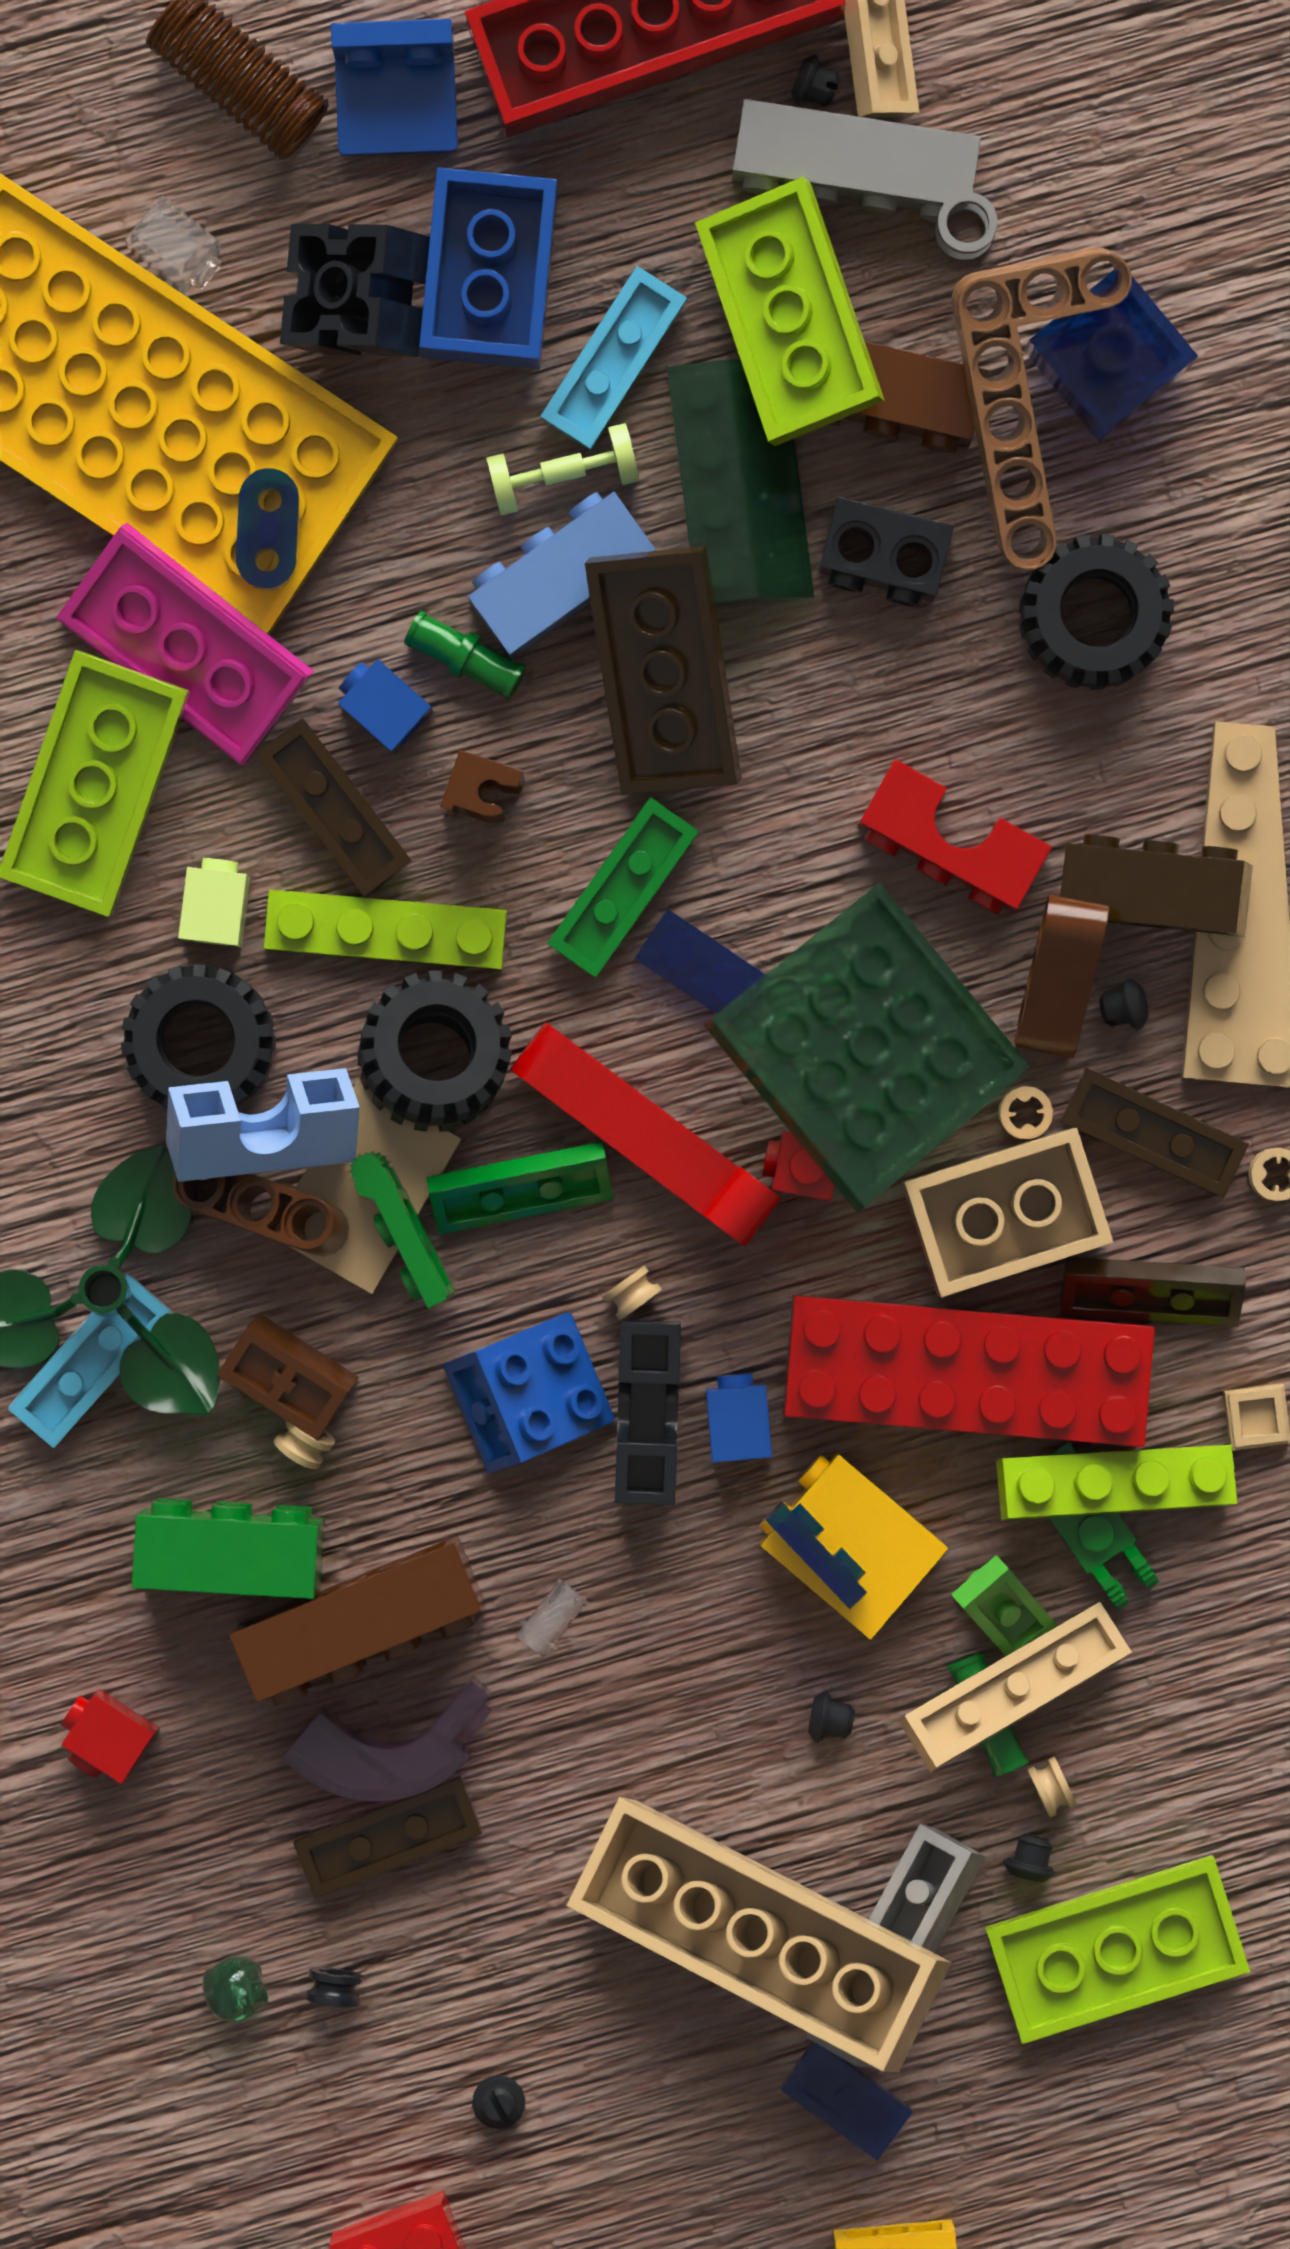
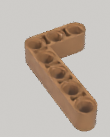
M1088 248L974 272L964 276L956 284L952 293V308L995 539L999 550L1014 566L1024 570H1035L1044 566L1052 558L1056 549V534L1018 326L1109 308L1119 304L1130 291L1132 273L1128 264L1120 256L1104 248ZM1110 262L1115 270L1113 285L1102 293L1090 292L1086 284V276L1089 269L1096 263ZM1040 274L1052 275L1056 282L1054 297L1044 305L1030 304L1027 298L1029 282ZM989 286L993 288L997 295V304L992 313L983 318L970 316L967 309V300L970 294L979 287ZM1000 346L1005 348L1008 355V363L1005 370L995 377L982 376L978 369V361L981 354L990 347ZM1003 406L1016 408L1019 414V422L1016 429L1006 436L993 435L989 428V420L992 414ZM1013 466L1027 467L1030 473V481L1027 487L1016 495L1003 493L1000 488V480L1003 473ZM1024 525L1039 527L1040 541L1032 551L1028 553L1013 551L1011 539L1019 527Z

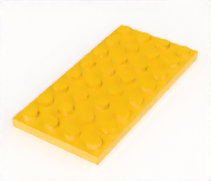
M0 173V461L112 536L115 535L120 526L125 523L130 524L270 635L399 441L398 437Z

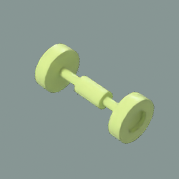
M626 423L608 427L613 451L582 458L581 453L541 462V469L509 476L504 453L486 457L500 515L518 512L513 492L515 487L543 480L545 486L584 477L586 476L585 470L612 463L617 465L622 486L639 482L638 469Z

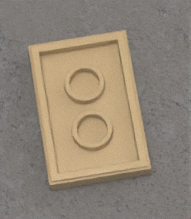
M357 1080L353 1087L360 1107L356 1158L359 1157V1154L364 1155L366 1152L370 1154L372 1151L376 1154L381 1152L382 1156L386 1155V1159L391 1161L389 1166L394 1167L419 1215L429 1198L426 1177L443 1173L462 1139L449 1131L439 1132L438 1125L428 1126L427 1132L414 1130V1122L404 1119L402 1125H399L390 1120L392 1112L386 1107L379 1111L372 1103L373 1093L371 1090H364L362 1082ZM353 1162L307 1167L295 1189L318 1197L339 1208L348 1221V1238L341 1249L334 1254L324 1257L291 1248L373 1294L398 1252L396 1245L390 1248L387 1247L376 1228L373 1215L380 1211L375 1201L358 1194L354 1186L355 1180L351 1179L352 1174L349 1173L351 1171L350 1164H353ZM322 1211L311 1215L305 1223L304 1232L308 1241L316 1240L325 1230L326 1219Z

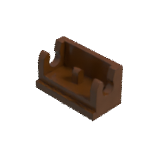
M460 749L440 807L445 815L456 818L457 813L486 823L503 822L505 820V816L502 814L503 809L494 803L487 804L481 799L489 802L497 800V792L490 788H497L506 794L520 795L525 782L524 773L522 770Z
M261 1313L247 1326L217 1373L218 1377L316 1440L319 1439L329 1425L338 1408L359 1379L357 1375Z

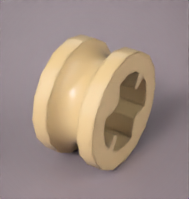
M1021 1086L1010 1090L1003 1096L998 1106V1119L1001 1127L1007 1134L1016 1139L1029 1140L1039 1137L1048 1129L1052 1122L1053 1108L1051 1101L1043 1091L1035 1087ZM1031 1097L1036 1099L1041 1109L1035 1110V1113L1042 1114L1038 1125L1034 1127L1031 1124L1025 1123L1020 1128L1015 1127L1009 1118L1016 1115L1015 1112H1009L1012 1101L1017 1099L1024 1103Z
M1283 1148L1265 1149L1258 1153L1250 1162L1248 1170L1249 1184L1253 1191L1263 1199L1270 1201L1287 1200L1290 1198V1169L1285 1174L1289 1185L1282 1191H1279L1278 1185H1272L1270 1191L1263 1185L1262 1180L1267 1175L1263 1164L1273 1157L1274 1164H1280L1282 1158L1290 1166V1150Z
M645 1265L602 1296L606 1303L613 1302L616 1304L618 1311L615 1315L619 1321L662 1290L658 1283L651 1284L648 1282L646 1275L649 1271Z
M286 1421L285 1424L288 1431L277 1434L274 1439L276 1447L294 1462L306 1468L318 1469L324 1461L321 1452L331 1450L335 1444L334 1438L325 1429L319 1439L316 1440Z
M1055 1757L1047 1759L1048 1764L1044 1769H1036L1034 1766L1027 1769L1049 1818L1056 1815V1810L1061 1805H1066L1070 1809L1077 1806Z

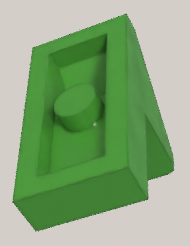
M997 1555L982 1568L974 1571L967 1581L951 1594L1005 1656L1057 1626L1055 1621Z

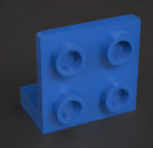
M451 19L331 23V45L335 58L338 150L340 155L371 156L455 152L458 148L454 33Z
M569 1312L442 1364L487 1474L523 1463L614 1421V1414L575 1320Z

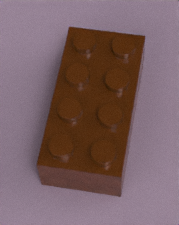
M456 1535L319 1591L314 1599L302 1598L238 1624L229 1636L256 1702L271 1697L274 1706H279L307 1694V1689L312 1687L310 1681L327 1674L330 1684L363 1671V1666L367 1665L365 1658L383 1651L386 1661L419 1648V1643L422 1642L420 1636L439 1628L442 1638L474 1626L476 1624L475 1620L478 1619L476 1613L482 1611L485 1599L459 1535Z

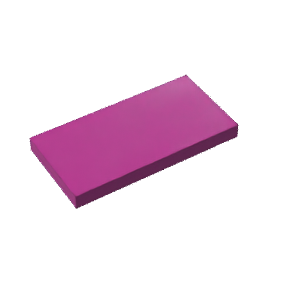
M128 523L120 526L56 617L58 621L110 662L191 691L181 718L241 766L249 762L315 672Z

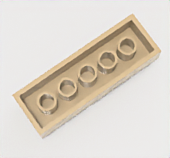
M623 1797L618 1798L566 1905L883 2072L900 2071L952 1963L639 1801Z

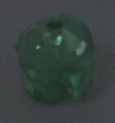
M231 1956L225 1958L207 1969L203 1975V1994L207 2006L217 2019L227 2022L238 2021L255 2014L268 2002L269 1995L262 1980L261 1967L248 1957Z

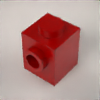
M781 1131L780 1142L768 1141L762 1176L772 1177L771 1190L831 1201L843 1142Z
M98 1689L90 1701L80 1695L65 1716L61 1726L70 1732L61 1745L71 1751L68 1760L78 1769L95 1778H98L101 1772H104L122 1784L159 1727L101 1689Z

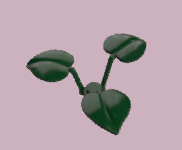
M151 1147L130 1156L115 1167L99 1185L91 1204L93 1228L101 1238L123 1243L117 1254L109 1260L108 1265L93 1266L83 1274L79 1282V1292L73 1293L69 1299L58 1306L50 1308L51 1293L47 1285L39 1277L25 1270L18 1269L0 1272L1 1367L14 1369L28 1368L47 1360L57 1350L60 1340L58 1329L52 1319L61 1317L77 1306L84 1304L92 1313L101 1317H112L119 1314L141 1338L131 1343L124 1350L119 1366L121 1383L133 1401L147 1410L161 1414L207 1415L214 1409L220 1387V1377L217 1376L220 1366L215 1346L207 1331L191 1317L177 1312L161 1316L155 1322L151 1331H149L127 1307L131 1297V1289L127 1279L120 1272V1268L130 1255L133 1245L141 1251L150 1254L165 1252L183 1239L191 1224L192 1210L182 1205L175 1196L173 1189L175 1170L170 1154L165 1147Z

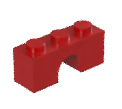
M894 759L858 823V826L868 831L863 840L892 857H895L898 850L901 849L919 859L920 861L915 869L941 885L947 886L952 878L969 887L972 891L968 899L999 916L1003 907L1011 912L1016 911L1052 846L1002 818L996 820L987 838L980 845L972 848H958L950 845L940 836L935 824V812L947 787Z

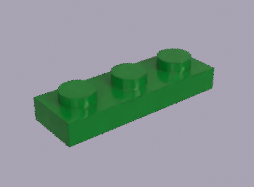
M650 797L547 944L591 976L597 978L696 838L699 831Z
M603 1142L426 1177L439 1235L614 1200Z

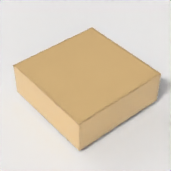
M1279 1383L1223 1391L1229 1445L1232 1444V1451L1290 1443V1428L1284 1384Z

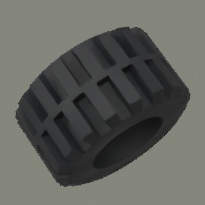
M1088 534L1076 537L1074 541L1067 544L1063 542L1056 547L1052 558L1044 566L1033 571L1024 587L1025 591L1019 606L1022 622L1019 627L1022 639L1026 638L1029 645L1027 651L1033 661L1038 660L1045 667L1043 671L1053 679L1057 676L1065 680V685L1073 688L1085 686L1090 687V690H1103L1107 686L1115 685L1116 687L1126 683L1137 674L1139 675L1155 660L1162 651L1165 640L1170 635L1172 628L1170 618L1174 612V599H1169L1167 589L1170 587L1168 578L1166 574L1161 576L1155 567L1158 562L1150 553L1147 556L1143 555L1137 550L1139 545L1128 539L1123 543L1114 540L1115 535L1101 534L1100 537L1089 538ZM1098 578L1112 583L1121 590L1129 603L1131 611L1129 627L1122 638L1109 646L1092 647L1085 645L1072 637L1063 624L1061 604L1064 595L1071 586L1083 579Z
M208 965L178 966L168 969V972L160 977L155 976L146 983L147 987L140 994L134 996L129 1004L132 1008L128 1017H124L121 1029L124 1030V1043H121L122 1056H126L129 1066L127 1070L132 1080H136L142 1088L141 1091L149 1099L156 1101L167 1109L169 1087L228 1081L237 1107L241 1105L243 1100L252 1096L261 1087L259 1084L265 1075L268 1076L272 1067L273 1051H276V1038L273 1033L274 1022L271 1013L268 1012L264 1004L263 998L245 980L231 972ZM192 1005H207L219 1010L228 1019L234 1032V1048L229 1060L221 1069L205 1076H192L178 1070L168 1059L164 1048V1033L170 1019L181 1009Z
M429 971L427 978L418 979L417 974L414 973L404 977L402 985L396 988L392 984L384 990L378 1003L374 1002L368 1012L357 1053L358 1066H361L362 1069L360 1080L364 1090L370 1089L373 1093L372 1103L379 1111L384 1107L392 1112L390 1120L399 1125H402L405 1119L415 1123L414 1130L427 1132L428 1126L434 1125L439 1126V1132L452 1130L454 1124L459 1121L466 1125L476 1119L481 1109L486 1110L490 1106L498 1090L501 1088L512 1050H509V1043L512 1038L509 1025H503L504 1011L499 1003L496 1002L491 1005L487 1001L489 991L480 984L474 990L466 986L467 977L455 973L453 980L442 979V971ZM438 1023L445 1025L457 1032L464 1040L469 1051L468 1065L464 1072L449 1080L431 1081L414 1074L401 1058L399 1052L401 1037L407 1030L419 1024Z

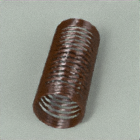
M173 0L153 24L146 38V47L150 48L151 52H155L156 56L161 55L163 62L169 61L171 69L178 68L179 75H186L187 82H194L195 89H202L203 95L210 96L212 103H218L220 110L227 109L228 117L235 116L236 123H243L244 130H251L252 137H259L260 143L267 144L268 150L274 152V155L278 156L279 160L291 156L321 122L329 107L328 99H324L323 95H319V91L314 92V87L305 89L306 81L301 80L297 82V73L289 75V66L281 68V59L273 61V52L265 54V46L257 47V39L249 40L248 32L240 34V25L232 27V18L224 20V11L216 13V4L208 6V0ZM208 14V16L206 17V19L204 20V22L201 24V26L197 29V31H196V32L188 39V41L184 44V42L186 41V39L188 38V36L191 34V32H192V31L195 29V27L200 23V21ZM216 21V23L214 24V26L212 27V29L209 31V33L205 36V38H204V39L196 46V48L193 50V48L195 47V45L197 44V42L200 40V38L203 36V34H204V33L209 29V27ZM224 28V30L222 31V33L220 34V36L216 39V41L212 44V46L203 54V52H204L205 49L209 46V44L212 42V40H213V39L218 35V33ZM232 35V37L230 38V40L228 41V43L224 46V48L220 51V53L212 60V58H213L214 55L217 53V51L221 48V46H222V45L228 40V38ZM240 43L228 60L220 67L229 53ZM175 46L172 54L167 57V52ZM246 52V54L236 65V67L229 73V71L235 65L238 59ZM183 53L180 61L175 64V59ZM254 59V61H253L252 64L248 67V69L244 72V74L237 80V78L240 76V74L243 72V70L247 67V65ZM191 60L188 68L183 71L184 65ZM200 66L197 74L191 77L192 72ZM262 66V68L260 69V71L256 74V76L252 79V81L246 86V84L249 82V80L252 78V76H253V75L256 73V71ZM208 73L205 81L199 84L200 79ZM270 73V75L268 76V78L264 81V83L260 86V88L254 93V91L257 89V87L261 84V82H262V81L266 78V76ZM216 80L213 88L207 91L208 86ZM278 80V82L276 83V85L272 88V90L268 93V95L263 99V97L266 95V93L269 91V89H270V88L275 84V82ZM225 86V88H224V90L222 91L221 95H220L219 97L215 98L217 92L220 91V90ZM284 90L280 97L275 101L278 95ZM233 93L230 101L224 105L225 99ZM292 97L288 104L283 108L287 101ZM241 100L238 108L232 112L233 106ZM250 106L246 115L240 119L241 113ZM258 113L255 121L248 125L249 120ZM266 120L263 128L256 132L258 126ZM275 126L271 135L265 139L266 133Z

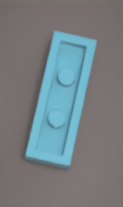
M636 266L541 414L540 419L591 452L687 302V297Z
M126 1273L124 1277L127 1279L131 1289V1297L127 1307L151 1331L153 1325L161 1316L172 1311L129 1273ZM91 1312L8 1406V1410L52 1448H55L120 1374L119 1366L124 1350L131 1343L141 1338L119 1314L112 1317H101Z

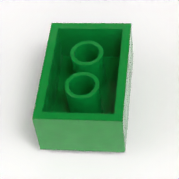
M157 1498L156 1502H151V1508H145L136 1515L132 1588L314 1599L321 1589L325 1518L311 1517L312 1507L276 1505V1509H272V1515L252 1514V1503L217 1501L216 1505H212L211 1511L192 1510V1500Z

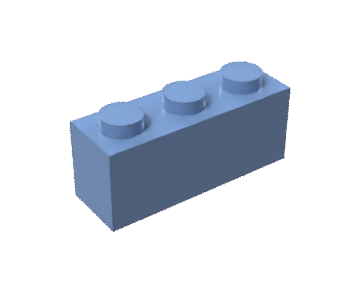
M598 492L590 495L569 511L573 521L555 534L550 527H546L520 547L525 554L522 558L506 569L501 562H497L471 582L476 590L468 595L470 604L511 660L591 603L584 564L590 557L656 551L615 492H612L604 499L601 498Z

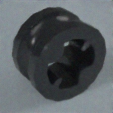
M312 1967L309 1969V1977L314 1980V1987L306 1991V2000L335 2007L359 2006L360 1998L355 1995L354 1989L356 1985L362 1983V1974L331 1967Z

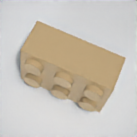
M1077 1128L1066 1129L901 1182L935 1291L939 1297L954 1294L1114 1243Z

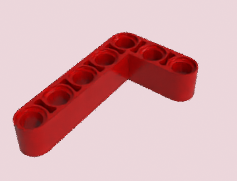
M544 1022L509 1069L744 1247L748 1245L782 1200L771 1189L743 1168L735 1165L546 1022Z

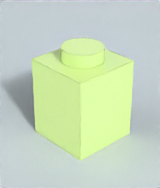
M203 858L201 869L187 867L178 939L188 942L242 948L251 877L247 874L237 873L238 862Z

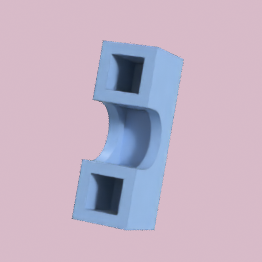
M346 1068L287 1075L286 1092L283 1099L271 1110L260 1114H243L237 1111L228 1081L169 1087L166 1144L178 1182L354 1162V1158L356 1159L360 1107Z

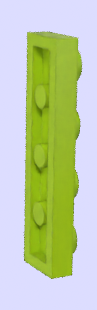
M269 889L264 949L502 970L507 910Z
M1232 1444L1002 1458L996 1461L1001 1521L1226 1507L1238 1504Z

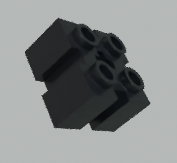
M291 224L287 272L298 275L296 296H284L280 344L323 355H361L362 351L378 356L419 357L423 309L411 305L413 285H425L430 237L390 225L349 224L348 229L330 224Z

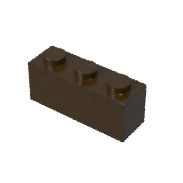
M1091 834L1084 835L1083 845L1066 843L1060 896L1109 906L1107 923L1245 937L1253 865L1243 860H1237V849L1202 846L1201 856L1178 854L1179 844L1153 840H1143L1142 851L1119 848L1120 838Z

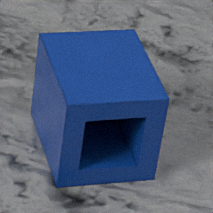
M379 659L370 668L361 662L338 688L345 694L338 702L340 708L392 755H395L434 712L425 700Z
M752 1373L717 1376L718 1387L705 1388L712 1462L771 1458L772 1449L765 1383L753 1384Z

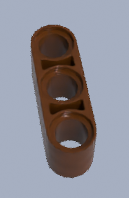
M1051 894L1048 895L1019 1013L1014 1047L1074 1058L1103 945L1109 906Z
M176 1173L174 1175V1193L182 1205L207 1217L312 1255L324 1257L334 1254L341 1249L348 1238V1221L339 1208L299 1190L254 1174L217 1177L218 1185L216 1192L210 1199L201 1202L197 1194L200 1180L178 1182ZM268 1192L272 1201L271 1210L262 1220L254 1221L250 1211L251 1204L258 1195ZM322 1211L326 1219L325 1230L316 1240L308 1241L304 1232L305 1223L311 1215Z

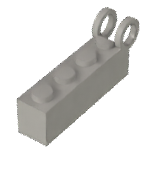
M744 99L732 181L743 182L742 189L744 191L760 195L804 176L811 182L817 203L821 205H836L839 197L861 201L860 208L862 210L878 214H895L897 207L920 210L919 218L936 223L934 233L939 249L947 257L960 262L973 261L984 255L992 244L998 226L997 213L991 202L984 196L973 193L981 136ZM958 212H971L982 221L985 235L972 243L960 242L948 230L947 220L949 217Z

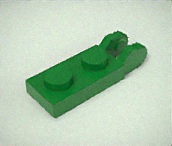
M372 1151L370 1154L368 1152L364 1153V1155L359 1154L358 1158L353 1159V1164H350L351 1171L349 1173L352 1174L351 1179L355 1180L354 1186L360 1196L375 1201L380 1212L373 1215L374 1223L387 1247L390 1248L396 1245L406 1264V1267L400 1269V1274L409 1294L414 1301L423 1298L427 1308L436 1306L454 1297L456 1291L394 1167L389 1166L391 1161L386 1159V1155L382 1156L381 1152L376 1154Z
M1067 1441L1046 1456L1077 1454L1070 1442ZM1119 1513L1049 1518L1087 1574L1090 1572L1093 1574L1117 1610H1120L1129 1602L1126 1599V1592L1117 1579L1112 1578L1103 1563L1122 1551L1132 1565L1131 1570L1141 1584H1145L1150 1589L1160 1582L1145 1558L1134 1545V1542L1137 1540Z

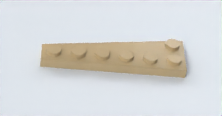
M1215 721L1212 730L1202 846L1237 849V860L1248 862L1253 865L1245 937L1194 932L1181 1078L1290 1088V918L1275 727Z

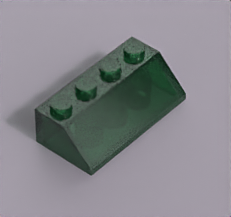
M724 359L668 366L667 385L688 548L707 546L716 610L814 598L795 438L777 446L768 442L740 359Z

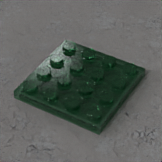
M880 882L704 1025L857 1213L875 1200L1031 1067Z

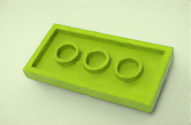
M804 176L695 222L768 442L777 446L885 401L811 182Z
M75 650L0 865V878L101 915L112 916L191 691L88 653Z
M1213 1855L985 1926L1022 2044L1250 1973Z

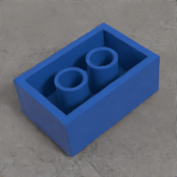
M437 167L419 344L422 358L541 369L558 196L557 179Z

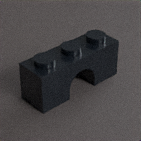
M621 1320L615 1503L675 1505L681 1322Z

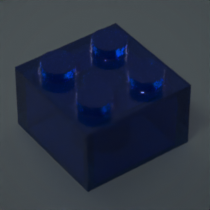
M1115 270L1110 272L1089 291L1092 293L1107 291L1115 280ZM1133 276L1130 291L1119 304L1109 308L1056 318L1030 338L1024 349L1028 357L1099 442L1188 370L1198 358L1196 352Z

